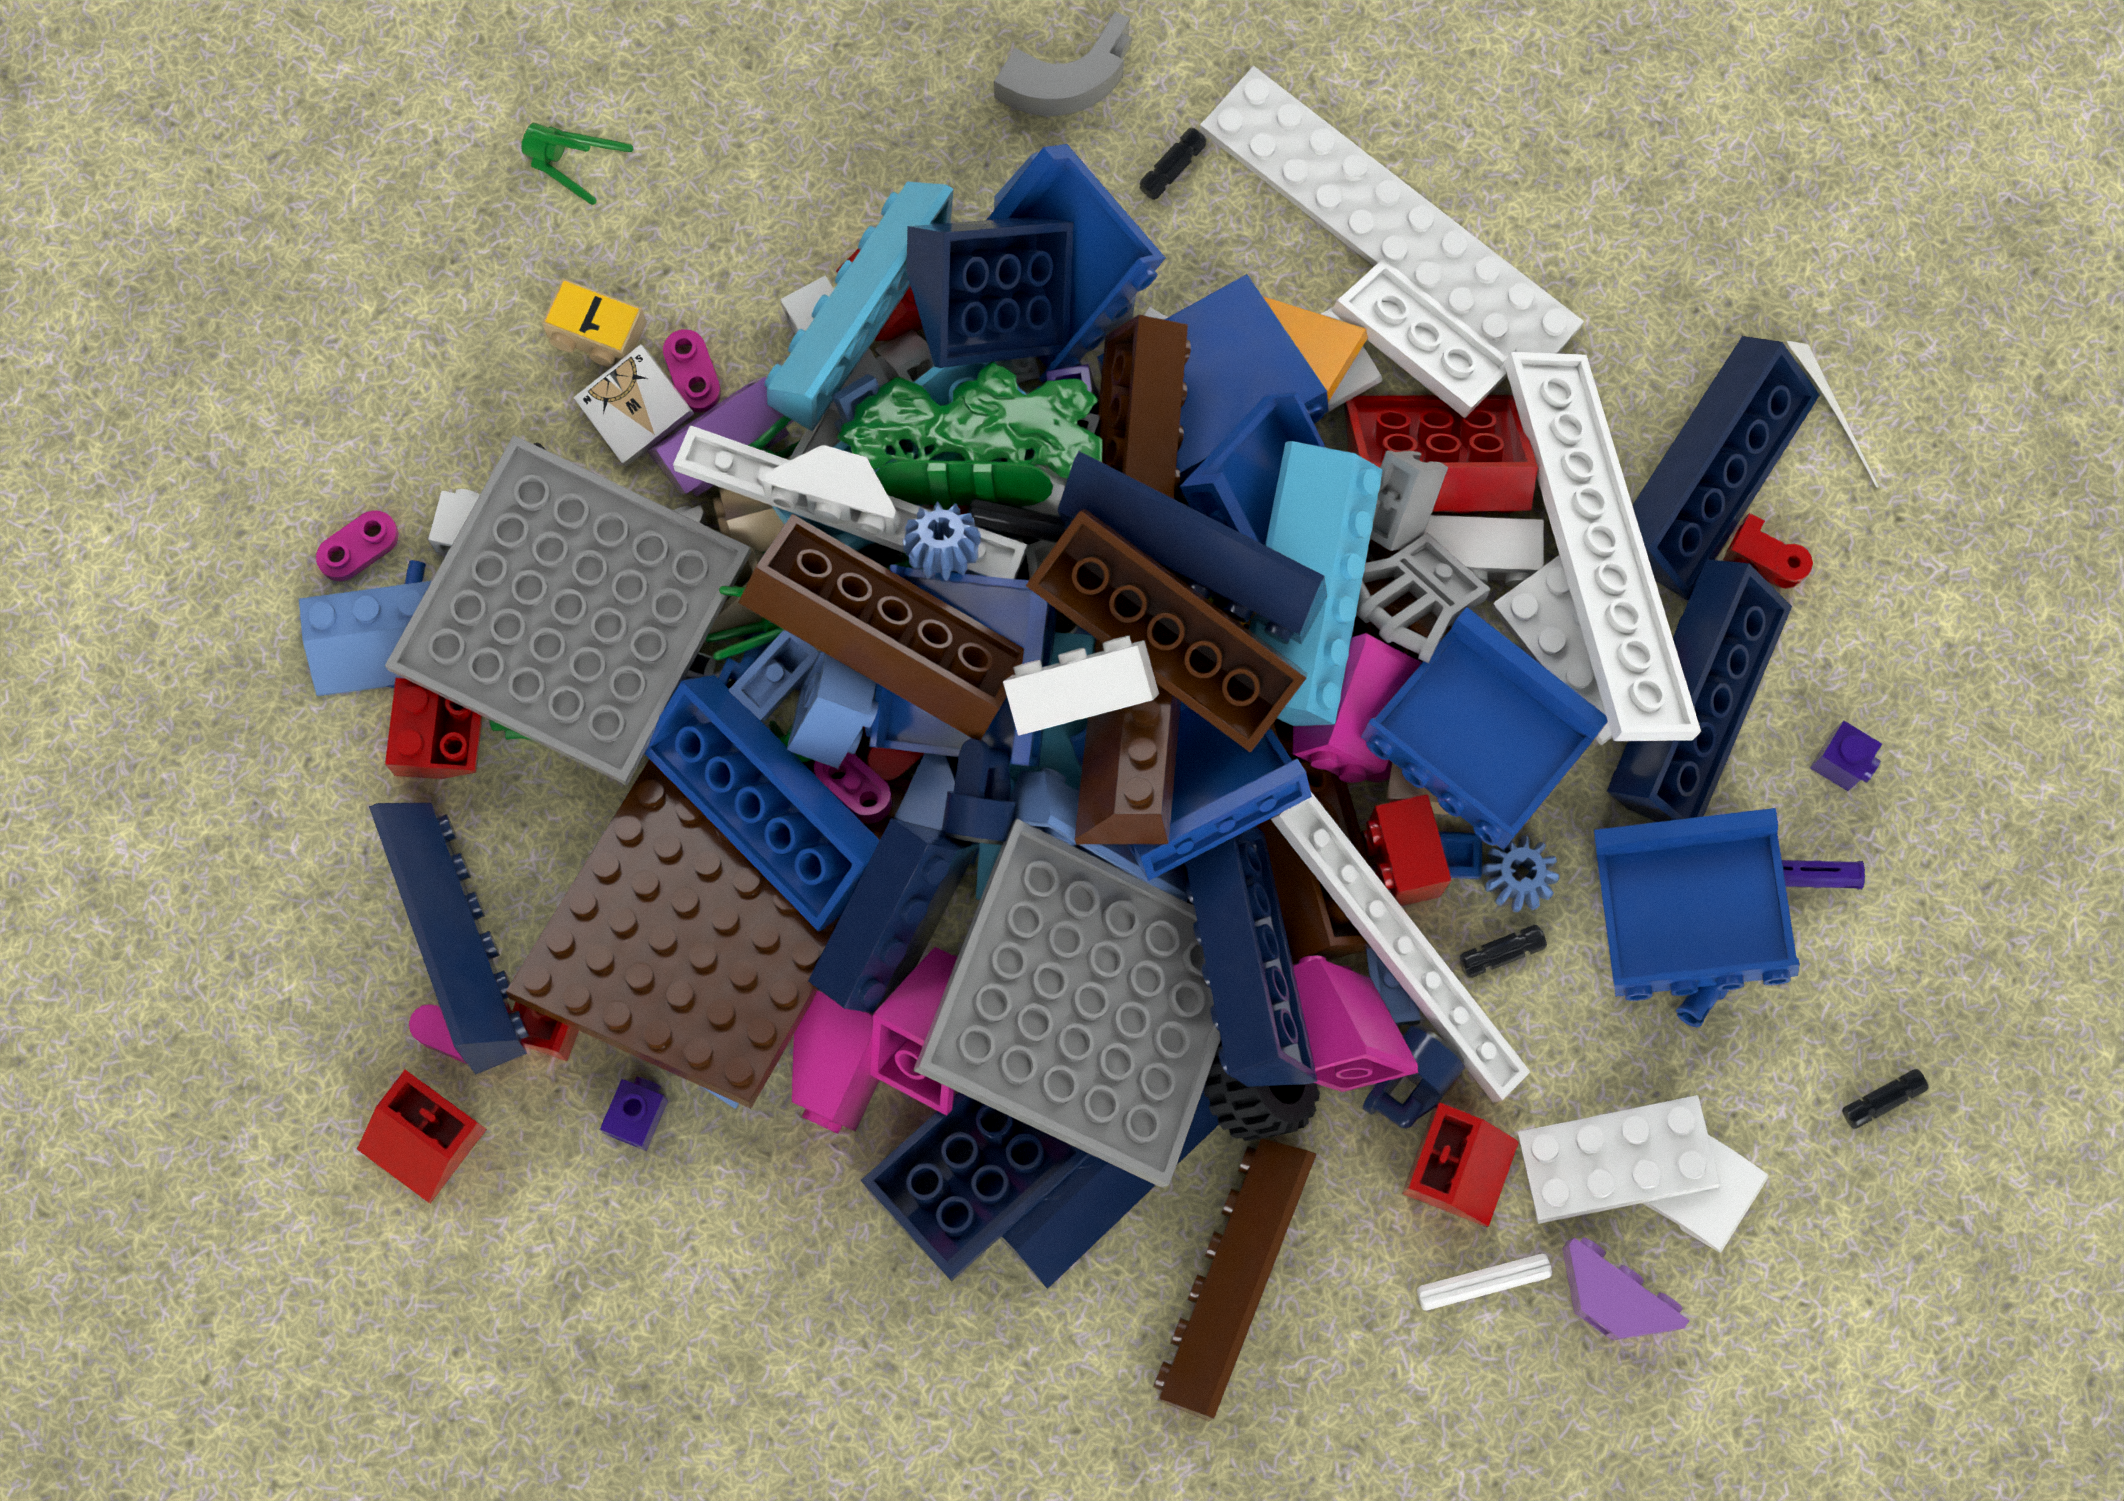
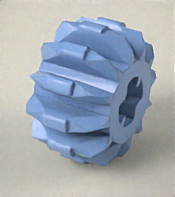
M937 501L933 508L934 511L929 512L919 507L917 519H908L905 526L906 535L903 539V550L909 556V564L913 570L923 568V573L927 579L936 572L941 573V576L947 582L951 571L964 576L967 571V564L976 563L979 556L978 548L979 544H981V534L978 531V527H975L974 518L971 513L960 515V509L957 504H954L948 510H943Z
M1527 835L1521 836L1518 846L1512 840L1504 850L1491 848L1487 855L1493 863L1484 864L1482 867L1484 875L1495 877L1484 885L1486 892H1492L1499 888L1501 893L1496 898L1495 903L1501 906L1510 897L1512 898L1511 907L1513 912L1521 910L1524 900L1531 910L1537 909L1540 906L1539 897L1549 900L1554 894L1548 884H1555L1559 880V874L1547 870L1557 862L1556 857L1548 856L1542 858L1540 854L1546 847L1544 842H1539L1534 849H1530V840ZM1522 865L1529 872L1521 881H1518L1513 877V874Z

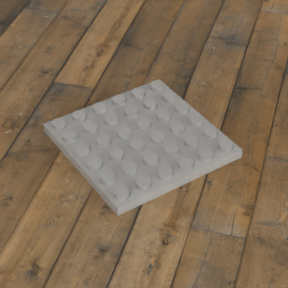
M513 435L386 662L385 667L390 672L628 786L649 746L659 716L681 681L685 679L729 596L720 594L719 588L721 586L734 587L752 551L749 546Z
M1016 818L1012 822L1006 841L1003 842L913 1071L1161 1188L1170 1185L1221 1040L1220 1032L1216 1029L1210 1013V1008L1214 1005L1212 992L1202 974V964L1206 962L1203 947L1198 943L1193 929V924L1197 921L1194 906Z

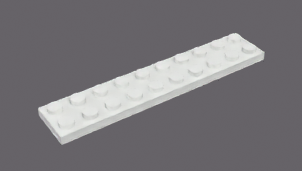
M1255 66L1247 72L1200 124V131L1367 262L1375 267L1382 259H1385L1506 357L1510 352L1559 354L1582 327L1584 321Z
M1510 352L1504 360L1505 369L1523 431L1529 438L1538 465L1537 479L1613 741L1693 740L1701 732L1587 355Z

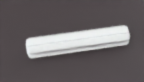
M1542 1253L1421 1285L1417 1288V1295L1422 1309L1427 1311L1547 1279L1552 1276V1269L1547 1255Z

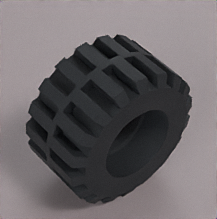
M1220 1040L1205 1082L1206 1087L1203 1090L1205 1097H1208L1210 1102L1209 1109L1212 1115H1217L1218 1124L1223 1130L1229 1129L1230 1135L1236 1139L1243 1138L1244 1141H1253L1296 1132L1298 1129L1304 1128L1309 1124L1308 1118L1313 1117L1317 1110L1315 1102L1319 1101L1320 1091L1317 1089L1318 1084L1248 1087L1224 1071L1219 1058V1050L1223 1048Z

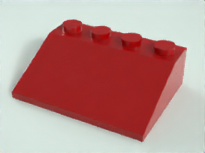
M1436 395L1356 396L1344 403L1348 452L1359 455L1379 468L1386 451L1391 450L1393 452L1421 453L1419 461L1426 463L1430 461L1440 462L1448 467L1432 511H1455L1457 513H1469L1472 511H1499L1502 513L1531 511L1538 465L1529 438L1523 431L1513 395H1488L1466 418Z

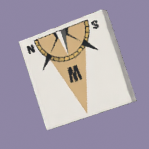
M641 344L573 397L625 466L634 462L694 414L648 350Z

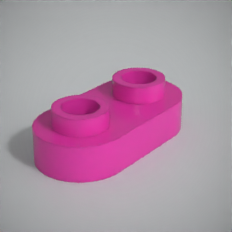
M682 329L673 332L667 337L663 345V355L673 384L693 412H706L718 403L721 396L719 380L703 338L695 331ZM686 344L692 347L691 351L687 354H679L677 352L681 345ZM695 383L706 385L705 389L699 393L690 390Z
M373 510L363 513L321 543L316 553V562L319 569L327 578L333 581L340 582L353 578L395 547L399 536L395 522L388 514L382 511ZM380 526L381 531L377 536H367L369 528ZM336 551L345 552V556L341 561H331V556Z
M847 752L838 769L815 761V776L862 823H876L888 815L892 806L888 784L855 754ZM836 772H843L846 774L841 779L831 778V776ZM866 800H875L877 802L871 807H864L862 805Z

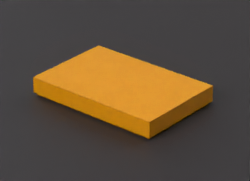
M1263 296L1327 390L1329 402L1368 339L1366 328Z

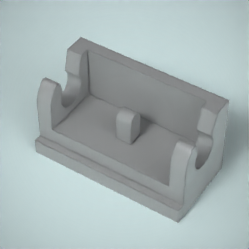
M1386 451L1380 467L1383 471L1370 539L1390 551L1403 549L1423 536L1448 469L1446 465L1440 462L1430 461L1426 463L1419 461L1421 457L1419 452Z

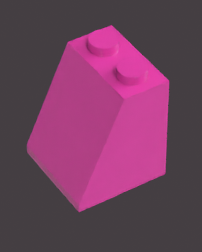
M1366 633L1352 637L1335 725L1294 726L1293 755L1310 762L1312 767L1332 772L1338 775L1340 780L1349 783L1362 782L1366 779V776L1384 772L1389 759L1383 760L1375 756L1368 749L1366 741L1361 736L1368 722L1372 718H1376L1417 670L1421 662Z
M935 946L874 1012L870 1075L947 1116L952 1110L956 1090L913 1071L958 956L951 955Z
M1323 956L1303 957L1299 960V964L1293 966L1318 1079L1314 1083L1340 1092H1346L1418 1073V1064L1371 978L1353 972L1349 966H1338L1327 962Z
M820 991L816 992L810 1007L794 1033L792 1102L805 1108L802 1117L837 1134H839L842 1126L856 1132L879 1083V1079L870 1075L873 1015L862 1011L844 1009Z

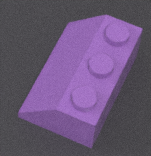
M766 376L752 380L647 451L680 494H687L692 491L695 496H698L714 486L674 470L673 463L690 425L749 445L784 416L767 405V388L764 386ZM793 420L766 444L767 448L790 434L786 427L794 422Z

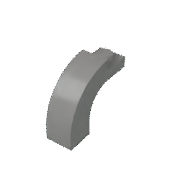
M1115 11L1092 49L1080 59L1070 63H1046L1014 48L994 80V98L1019 111L1040 116L1067 115L1093 106L1105 98L1123 78V58L1132 43V37L1129 36L1130 18Z

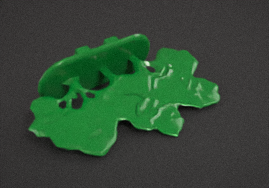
M994 362L984 367L978 373V378L975 381H966L953 390V402L948 405L939 406L923 386L902 377H894L881 386L877 394L866 397L861 403L856 405L854 420L844 423L841 426V432L837 435V439L851 446L853 454L867 457L873 470L879 468L875 474L887 495L911 504L933 505V508L938 501L943 510L950 509L954 504L969 505L971 500L975 498L1017 507L1038 504L1045 501L1052 494L1053 484L1050 477L1040 468L1035 467V465L1047 466L1060 477L1068 479L1078 451L1102 462L1103 451L1102 439L1077 425V421L1085 418L1090 413L1091 408L1097 403L1096 396L1087 390L1088 386L1082 380L1046 381L1040 388L1024 395L1018 391L1016 375ZM910 439L918 447L919 457L914 459V453H907L905 455L899 444L900 440ZM891 445L896 451L895 455L886 454V446ZM934 445L935 449L933 452L925 455L924 448ZM1032 448L1035 451L1034 457L1024 461L1026 450ZM942 452H956L961 454L965 461H937L930 459ZM1000 457V458H1006L1008 462H990V461L995 460V459H997V458ZM892 459L897 460V461H892V462H890V463H887L888 461H890V460H892Z

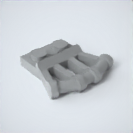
M1427 532L1390 558L1365 563L1356 615L1365 623L1371 622L1380 630L1379 636L1385 642H1395L1419 654L1418 659L1429 663L1449 625L1453 626L1455 620L1466 607L1472 610L1487 599L1490 588ZM1390 577L1396 579L1372 596L1364 584ZM1408 591L1418 599L1393 617L1383 609ZM1429 612L1434 613L1438 617L1428 638L1407 629V627Z

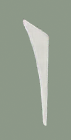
M1787 341L1790 349L1804 365L1827 399L1857 450L1875 486L1879 487L1809 345Z

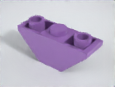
M1574 1237L1563 1246L1562 1251L1574 1313L1612 1341L1676 1331L1685 1328L1690 1320L1680 1314L1683 1308L1678 1302L1664 1293L1659 1292L1655 1296L1641 1286L1644 1279L1625 1265H1621L1619 1269L1603 1258L1606 1252L1593 1241L1585 1237L1579 1241Z

